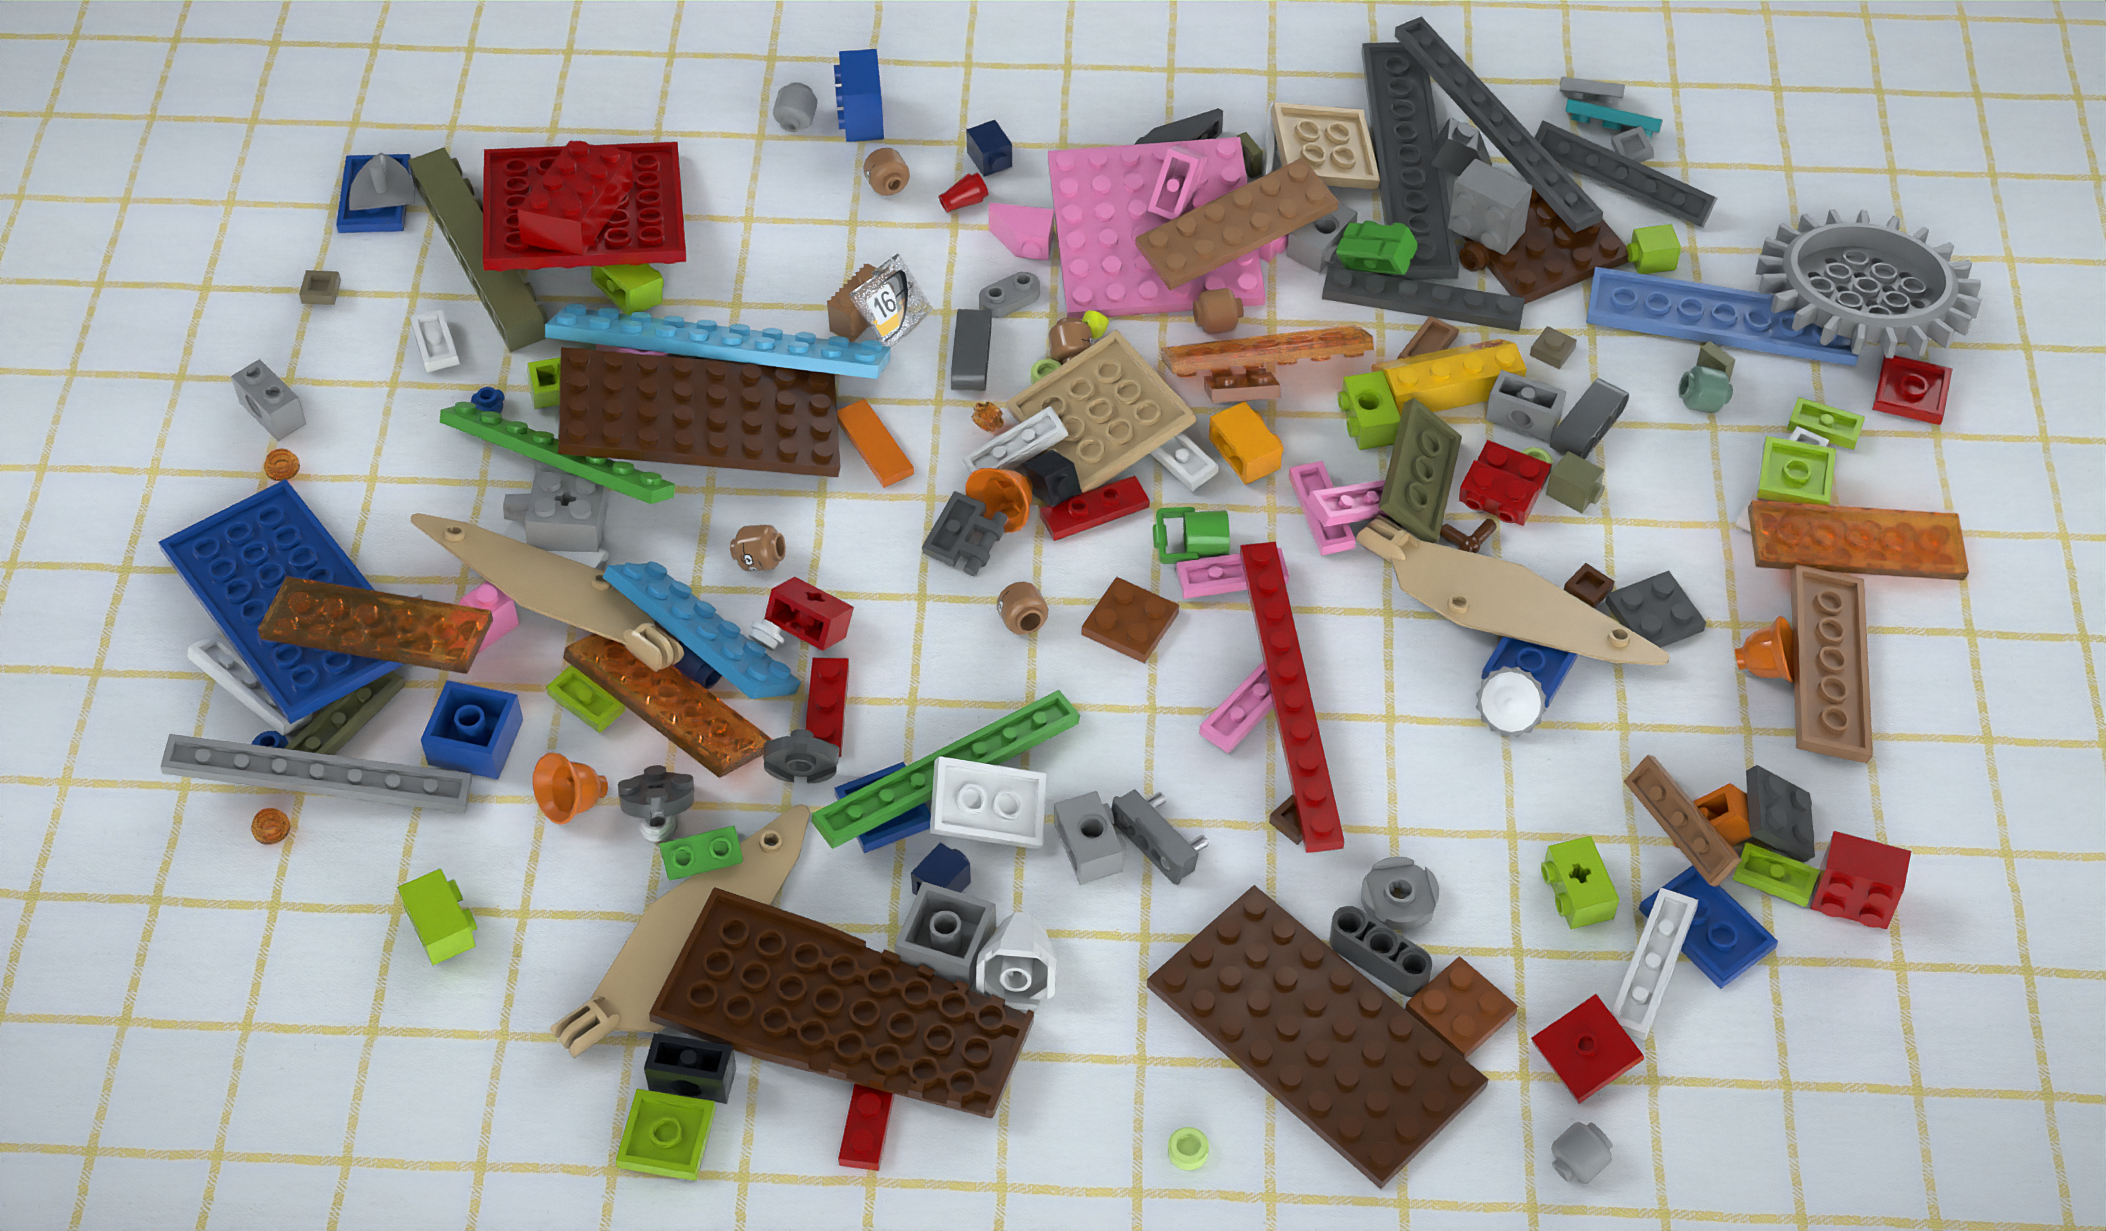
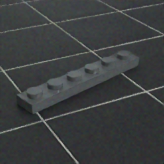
M1542 120L1534 137L1556 162L1704 228L1718 199Z
M1328 266L1322 299L1428 317L1432 316L1514 331L1520 330L1525 298L1330 266Z

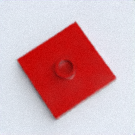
M1884 354L1872 410L1941 425L1953 368L1896 355L1893 358H1886Z
M1597 994L1531 1037L1532 1043L1578 1104L1644 1060L1642 1052Z

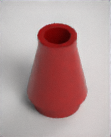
M976 172L972 175L967 173L946 192L939 195L938 198L943 209L948 213L955 209L981 203L983 198L988 196L989 193L982 177Z

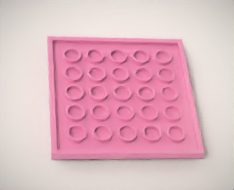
M1240 137L1048 151L1049 175L1067 317L1082 319L1085 312L1089 310L1097 311L1106 317L1192 311L1193 301L1198 300L1201 292L1221 288L1232 290L1235 298H1241L1243 307L1265 305L1266 296L1258 248L1170 291L1135 246L1137 236L1171 221V219L1147 211L1168 148L1180 145L1208 156L1198 187L1183 213L1185 214L1248 184Z

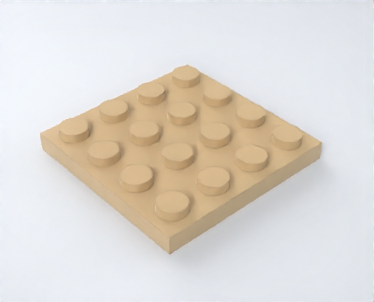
M1117 329L1005 402L1008 411L1019 424L1047 407H1052L1065 426L1069 436L1047 448L1044 452L1046 453L1053 449L1074 462L1082 491L1081 494L1098 488L1197 422L1195 413Z

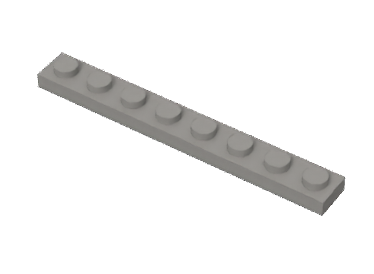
M169 734L160 766L162 774L459 813L466 812L472 783L471 773Z

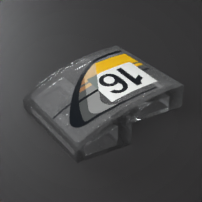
M896 254L871 272L873 276L871 279L848 294L876 339L882 343V346L891 348L916 328L933 309L900 254Z

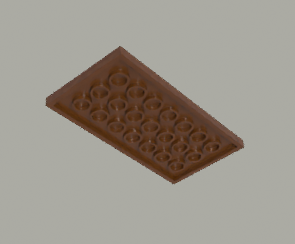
M561 347L558 454L839 477L841 467L835 374L775 366Z
M1255 885L1248 889L1147 979V987L1380 1189L1401 1171L1488 1085L1489 1079Z

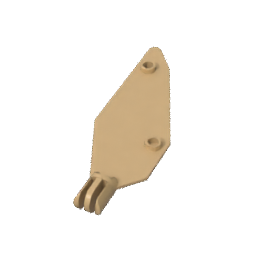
M421 513L411 516L410 521L413 525L520 606L620 642L633 656L655 672L679 662L684 656L683 648L678 642L657 628L652 617L603 578L605 571L467 522Z
M1381 515L1376 516L1356 536L1358 543L1392 563L1402 591L1460 626L1613 663L1665 665L1669 662L1670 656L1665 650L1521 564L1418 540L1411 533Z
M799 804L792 807L739 844L743 857L741 864L693 875L649 905L590 1000L550 1027L553 1035L559 1038V1042L565 1049H569V1054L573 1058L579 1056L613 1031L660 1032L666 1028L651 1022L649 1013L713 888L716 887L771 906L800 856L810 816V810L807 806ZM772 842L776 845L768 846L766 845V843Z

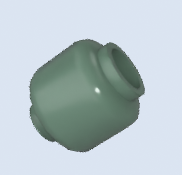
M1695 366L1689 372H1685L1681 377L1678 388L1679 397L1683 399L1686 407L1707 413L1718 412L1724 404L1730 402L1733 393V387L1729 384L1728 376L1724 371L1705 366Z

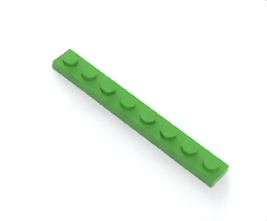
M457 402L453 407L440 410V423L638 500L654 504L674 498L675 484L661 479L662 476L658 473L642 472L634 469V465L631 463L616 462L608 458L558 454V439L554 438V434L546 431L532 430L524 422L503 419L502 415L497 412L482 411L477 409L474 403Z
M1057 690L812 813L811 822L829 846L834 849L932 799L934 761L939 756L999 765L1079 724L1080 714L1061 691Z

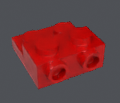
M1487 440L1477 461H1473L1460 486L1459 501L1472 510H1483L1496 515L1503 522L1524 526L1551 473L1552 464Z

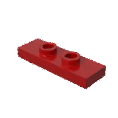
M1134 475L1076 495L1055 507L1050 505L1040 508V517L1052 539L1056 541L1150 507V499Z

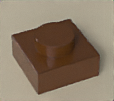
M1585 563L1565 583L1564 591L1596 608L1606 598L1607 594L1613 590L1615 581Z
M1292 794L1270 814L1269 823L1298 845L1303 839Z

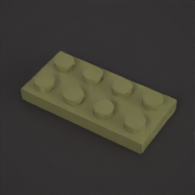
M1412 398L1405 402L1379 508L1418 539L1436 543L1439 540L1462 436L1417 399Z

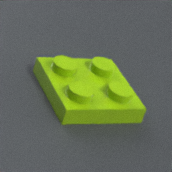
M1766 436L1763 445L1756 497L1827 511L1831 499L1836 449Z
M636 1089L615 1160L617 1168L697 1181L716 1112L715 1101Z

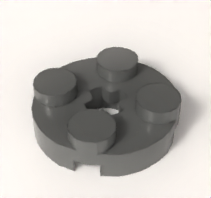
M796 729L791 731L790 736L765 742L763 752L764 769L771 776L786 782L794 783V776L807 777V783L823 782L836 774L839 747L835 744L813 738L811 731Z
M661 765L649 766L644 769V774L622 780L618 783L621 809L624 813L633 817L652 818L651 811L664 810V817L673 816L689 809L694 803L693 776L666 772V767Z

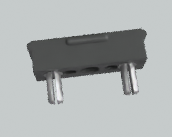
M1136 789L1122 797L1115 796L1111 807L1114 824L1173 884H1180L1182 878L1194 872L1199 855L1198 852L1208 847L1209 841L1204 835H1200L1194 840L1187 842L1155 810L1166 803L1165 795H1162V792H1157L1147 799H1144Z

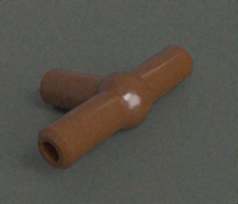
M1486 519L1471 536H1468L1449 524H1445L1441 527L1440 536L1459 546V550L1476 554L1479 552L1484 541L1497 529V525L1492 519Z

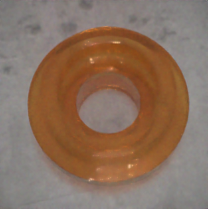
M986 402L985 404L976 403L973 407L974 413L971 418L981 429L993 433L996 428L1000 429L1004 425V420L1001 417L1003 413L996 405Z
M283 448L271 451L264 463L266 475L274 481L289 480L300 469L297 456L290 450Z
M266 808L255 815L251 831L253 837L259 843L272 845L286 838L290 831V822L285 813L275 808Z

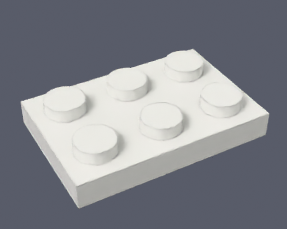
M939 756L934 761L930 833L1038 850L1043 846L1047 773Z

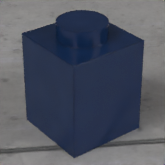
M996 120L966 129L967 153L983 177L1012 167V143Z
M940 842L911 872L912 893L917 895L922 882L961 893L971 883L970 862L961 851L957 849L951 850Z

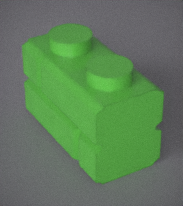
M1367 220L1363 223H1348L1343 234L1344 238H1341L1336 252L1345 269L1405 275L1410 265V259H1413L1418 246L1417 241L1406 225L1402 223L1379 225L1376 222Z

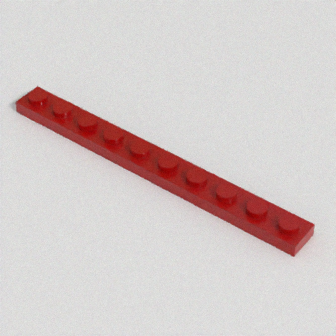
M1276 541L1240 545L1241 562L1305 852L1312 853L1343 849L1344 836Z

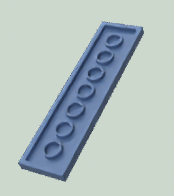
M1595 267L1586 320L1588 324L1700 342L1711 341L1719 345L1856 366L1858 355L1852 354V339L1836 334L1832 341L1827 345H1823L1820 343L1822 328L1814 323L1798 331L1792 329L1796 310L1792 309L1774 314L1771 311L1774 295Z

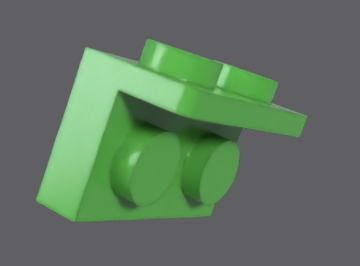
M735 825L659 843L661 857L664 861L669 880H676L743 862Z

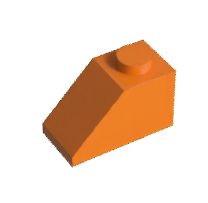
M1729 783L1693 801L1731 847L1753 837L1750 835L1747 793L1733 784Z

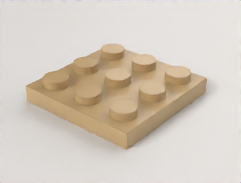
M1273 103L1270 113L1282 167L1303 157L1326 186L1377 190L1380 176L1364 110Z

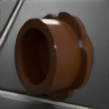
M1467 241L1459 252V259L1463 267L1470 272H1476L1479 269L1484 270L1489 264V251L1487 247L1477 241Z

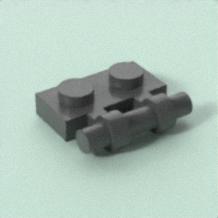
M954 491L922 546L923 554L953 567L960 556L968 559L963 570L968 575L976 576L980 567H985L990 559L989 551L995 541H1000L1005 532L1003 527L1008 520V516L1000 511H996L992 520L983 517L987 511L985 503ZM975 530L983 533L977 546L969 543Z

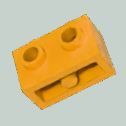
M1246 401L1210 417V442L1245 485L1281 469V458L1284 448L1280 438L1269 431L1264 424L1262 416L1257 411L1254 412Z

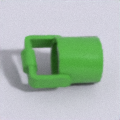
M1194 507L1160 508L1156 512V524L1152 527L1153 544L1158 549V557L1161 563L1177 564V562L1198 560L1199 557L1229 555L1230 533L1226 510L1195 512ZM1163 518H1183L1185 553L1166 554L1168 541L1167 529Z

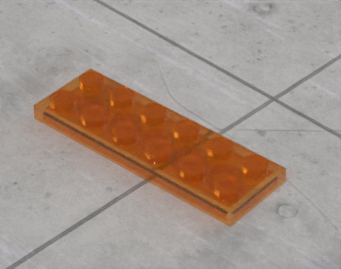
M1350 325L1161 347V358L1172 374L1177 373V377H1192L1197 375L1198 370L1210 369L1211 373H1225L1231 371L1232 366L1244 365V369L1263 368L1266 362L1277 361L1278 365H1293L1298 363L1297 359L1310 357L1311 361H1327L1331 359V355L1343 353L1344 357L1348 358L1360 357L1364 355V351L1374 350L1373 336L1361 326Z
M1752 500L1748 506L1755 566L1759 568L1792 570L1796 564L1838 573L1965 580L1969 574L1960 519L1957 513Z
M286 576L258 627L260 638L264 640L468 674L493 622L491 610Z
M595 633L565 647L563 659L718 778L762 756L765 742L773 740L699 683L690 680L673 665L655 672L633 656L622 643Z

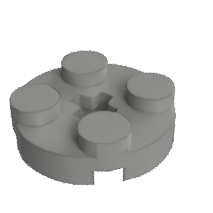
M1396 856L1378 861L1372 866V870L1367 876L1365 875L1362 882L1361 902L1364 910L1368 915L1393 930H1410L1429 923L1433 918L1439 898V886L1434 874L1427 867L1423 870L1420 866L1414 865L1415 860L1407 857ZM1394 888H1401L1403 893L1409 892L1410 894L1405 899H1397L1392 896Z

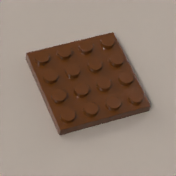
M1532 187L1525 232L1506 255L1487 248L1489 251V264L1487 268L1510 296L1525 298L1524 304L1593 277L1595 267L1613 269L1629 262V254L1626 249L1627 246L1603 219L1595 225L1574 233ZM1461 235L1466 242H1467V241H1471V242L1474 241V240H1472V239H1469V238H1467V237Z

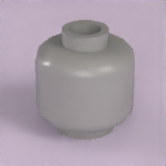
M798 82L790 83L778 91L773 108V116L780 123L781 128L786 131L797 132L799 129H806L812 124L818 100L809 86Z
M1576 1122L1553 1142L1551 1150L1556 1160L1552 1163V1166L1567 1182L1574 1178L1583 1184H1587L1612 1161L1610 1149L1613 1147V1144L1594 1123L1590 1122L1588 1125Z

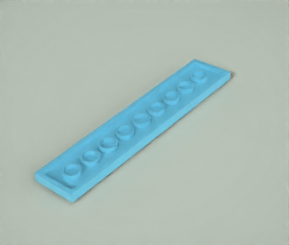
M568 304L545 324V338L872 379L879 378L891 357V347L882 346L881 342L874 340L854 343L849 342L848 338L841 336H832L829 339L816 338L815 334L809 332L789 335L783 334V331L777 328H766L763 331L750 330V327L744 324H732L730 327L717 326V322L712 320H699L697 323L685 322L684 318L679 316H667L664 319L652 318V315L647 312H634L629 316L627 314H620L619 310L615 308H601L599 311L588 310L582 304Z

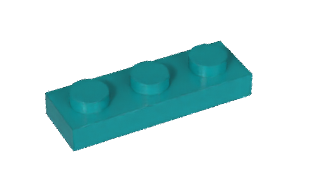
M1568 99L1565 112L1572 114L1571 120L1588 124L1590 118L1603 120L1602 127L1620 131L1622 125L1634 128L1642 126L1647 137H1652L1653 132L1660 133L1663 123L1662 119Z

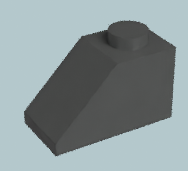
M1449 118L1432 143L1430 165L1456 176H1460L1475 158L1492 166L1491 158L1479 129L1472 127L1468 123Z

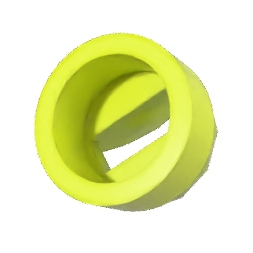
M1086 311L1082 318V322L1091 328L1092 339L1101 338L1109 326L1108 318L1097 311Z

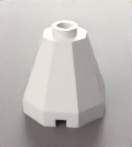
M1015 912L1002 921L978 954L976 989L984 995V991H987L991 996L993 994L1005 999V1005L1023 1010H1032L1039 1005L1040 999L1046 995L1047 1000L1055 995L1057 959L1043 922L1032 913Z

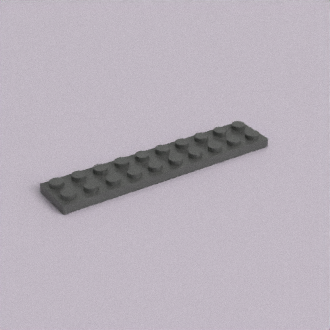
M1400 42L1362 43L1361 54L1375 157L1380 176L1379 187L1384 224L1402 223L1409 227L1418 246L1413 259H1410V265L1406 274H1391V276L1410 280L1458 279L1459 265L1454 232L1448 228L1450 206L1444 170L1430 165L1432 143L1438 136V128L1429 73Z

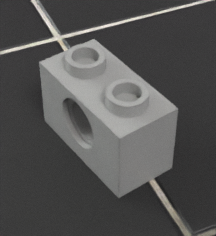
M1338 202V210L1290 232L1287 257L1321 273L1329 263L1333 264L1337 260L1336 249L1341 238H1344L1343 234L1348 223H1357L1358 212Z
M260 359L231 376L239 403L277 441L307 424L299 397Z
M1501 370L1489 396L1485 420L1551 441L1562 416L1567 391Z
M1094 791L1054 803V825L1079 884L1123 872V856L1127 855V846L1123 835L1115 833L1112 826L1114 825L1112 810L1108 803L1102 804L1098 792ZM1088 835H1095V836H1098V837L1089 838V837H1086V836H1088Z

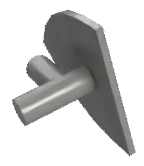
M382 152L375 155L363 166L351 185L349 196L350 211L415 204L414 185L406 168Z

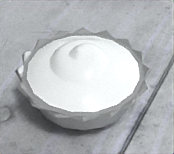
M1503 666L1499 671H1491L1488 678L1481 680V688L1476 693L1478 698L1476 708L1481 713V721L1487 723L1491 731L1500 732L1503 737L1509 735L1519 737L1523 733H1531L1534 726L1541 723L1542 715L1546 711L1544 704L1546 695L1542 691L1541 683L1534 679L1531 672H1524L1519 667L1508 668Z

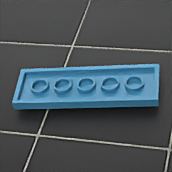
M652 561L642 564L627 562L622 565H608L603 575L606 581L750 699L796 694L801 681L791 674V669L787 665L775 661L765 653L766 649L762 645L750 641L740 633L741 629L736 624L725 621L716 614V609L711 604L700 601L691 593L692 590L689 586L669 576L664 566Z

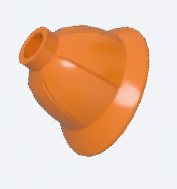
M981 468L974 471L968 477L965 486L966 496L986 504L987 511L983 517L992 520L996 511L1006 514L1008 520L1003 527L1004 533L1019 531L1026 525L1029 518V507L1033 499V485L1028 477L1012 470H999L995 468Z
M1778 616L1771 626L1753 632L1746 638L1741 648L1735 649L1739 670L1748 669L1753 675L1761 678H1783L1790 683H1794L1792 629L1784 617Z
M559 753L545 754L539 759L533 772V791L536 801L544 815L556 824L563 825L570 822L575 815L588 811L597 803L599 798H604L607 795L608 782L605 776L597 775L590 766L569 761Z

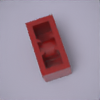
M793 577L771 589L764 619L824 651L846 638L854 607L797 577Z

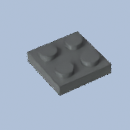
M1669 570L1610 592L1606 596V605L1621 625L1660 648L1703 632L1706 626V621Z
M1759 765L1746 770L1750 835L1803 863L1814 858V831L1810 793Z

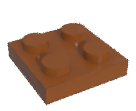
M1248 368L1245 374H1233L1232 370L1212 371V376H1204V390L1212 403L1281 398L1280 384L1271 372H1266V368Z
M1116 576L1082 625L1081 635L1145 664L1179 614V604Z
M1460 956L1407 1001L1405 1010L1464 1059L1470 1056L1516 1014L1518 1008L1512 1000Z

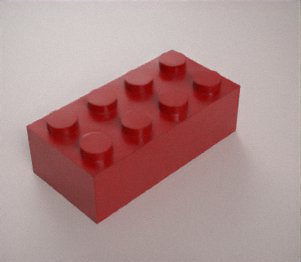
M570 140L518 208L520 242L522 244L583 256L633 187L631 152L618 150L615 147L592 145L585 141Z

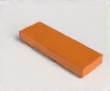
M866 399L837 410L838 424L883 488L914 475L913 465Z

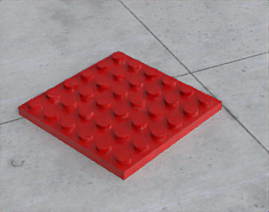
M678 142L597 145L615 147L618 150L631 152L633 187L583 256L522 244L520 242L518 208L565 146L484 149V271L495 270L503 272L511 269L539 270L556 267L570 269L579 266L603 267L624 264L638 266L647 263L674 264L676 262H686Z

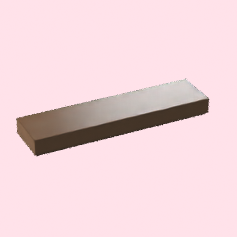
M1647 755L1624 780V783L1709 885L1717 887L1742 861L1656 757Z

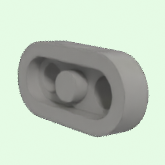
M1018 272L995 282L980 291L979 309L991 310L992 318H1001L1038 300L1040 296V281L1032 273Z

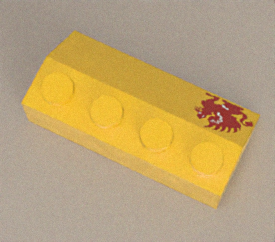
M1503 339L1372 364L1371 367L1372 372H1384L1400 418L1404 403L1412 398L1417 399L1431 412L1489 401L1491 390L1501 370L1522 377L1526 376L1527 371L1516 343Z

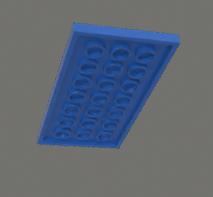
M286 479L158 542L162 553L290 724L422 655L418 643Z

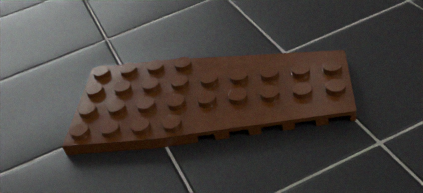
M716 887L713 888L649 1013L651 1022L709 1042L732 1045L733 1050L762 1060L990 1119L996 1113L1034 1023V1012L1029 1009L1027 1013H1023L1005 1005V999L993 994L991 998L971 991L970 985L965 982L956 980L954 984L935 976L934 969L922 964L919 968L900 961V955L886 949L882 953L866 947V941L824 923Z

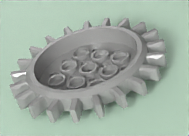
M1833 209L1829 210L1826 224L1820 226L1808 214L1801 215L1797 230L1782 223L1779 225L1776 239L1766 237L1755 273L1756 275H1762L1758 289L1759 293L1774 294L1771 311L1774 314L1792 309L1796 310L1792 329L1795 331L1811 323L1821 327L1820 343L1823 345H1827L1837 334L1852 339V354L1859 355L1865 343L1872 342L1881 343L1886 358H1893L1897 343L1907 342L1918 356H1923L1928 345V337L1946 349L1951 345L1954 332L1966 336L1972 319L1977 317L1982 299L1977 298L1981 287V280L1968 279L1972 267L1971 261L1949 262L1954 249V245L1951 242L1932 248L1925 244L1929 229L1923 227L1913 236L1899 231V217L1893 216L1886 224V227L1869 224L1868 212L1861 210L1856 223H1843L1837 211Z

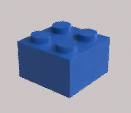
M877 49L839 51L840 65H834L835 84H841V87H835L837 107H843V110H837L839 130L845 129L846 142L884 139Z
M447 680L421 737L428 765L499 779L523 722L518 695Z

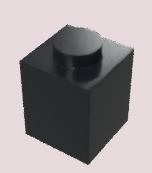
M1053 449L1024 464L1026 475L1033 485L1032 494L1051 507H1055L1082 492L1074 462Z

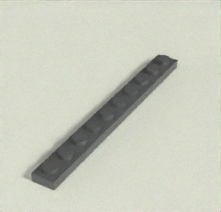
M1422 16L1395 27L1394 36L1526 181L1533 185L1537 193L1574 233L1602 221L1603 211Z

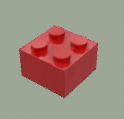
M1833 831L1819 868L1820 872L1816 880L1810 909L1820 911L1830 917H1842L1857 921L1867 927L1888 929L1905 888L1911 851Z

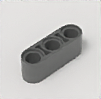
M957 310L951 366V390H986L992 326L991 310Z
M1597 378L1556 428L1550 441V448L1563 455L1569 451L1586 459L1622 414L1628 402L1629 393Z
M1344 906L1334 912L1329 943L1336 953L1407 997H1413L1429 983L1432 959L1424 949L1359 908ZM1342 929H1350L1354 932L1347 933L1342 931ZM1381 949L1386 951L1387 953H1378L1374 950ZM1407 970H1415L1420 974H1411Z

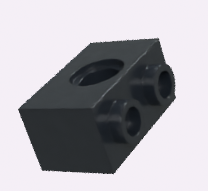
M654 1033L644 1066L649 1091L727 1104L736 1072L733 1046Z

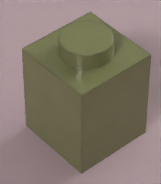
M1568 451L1551 471L1546 495L1582 514L1590 503L1596 504L1604 492L1605 486L1602 485L1604 469Z

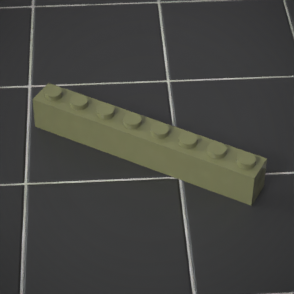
M445 147L409 159L408 162L415 187L508 350L512 352L547 339L545 338V324L549 322L547 313L542 304L536 305V296L530 283L524 284L522 281L524 277L521 269H511L503 272L495 270L484 271L483 203L480 198L474 199L473 196L475 194L471 182L468 178H462L463 173L457 158L451 159Z

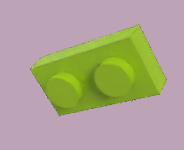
M1798 397L1787 430L1794 432L1796 427L1799 426L1828 439L1829 443L1854 450L1865 417Z
M573 664L546 686L547 693L551 698L599 734L626 711L625 704L621 699Z
M1746 842L1740 857L1742 861L1737 865L1732 880L1806 907L1820 869Z

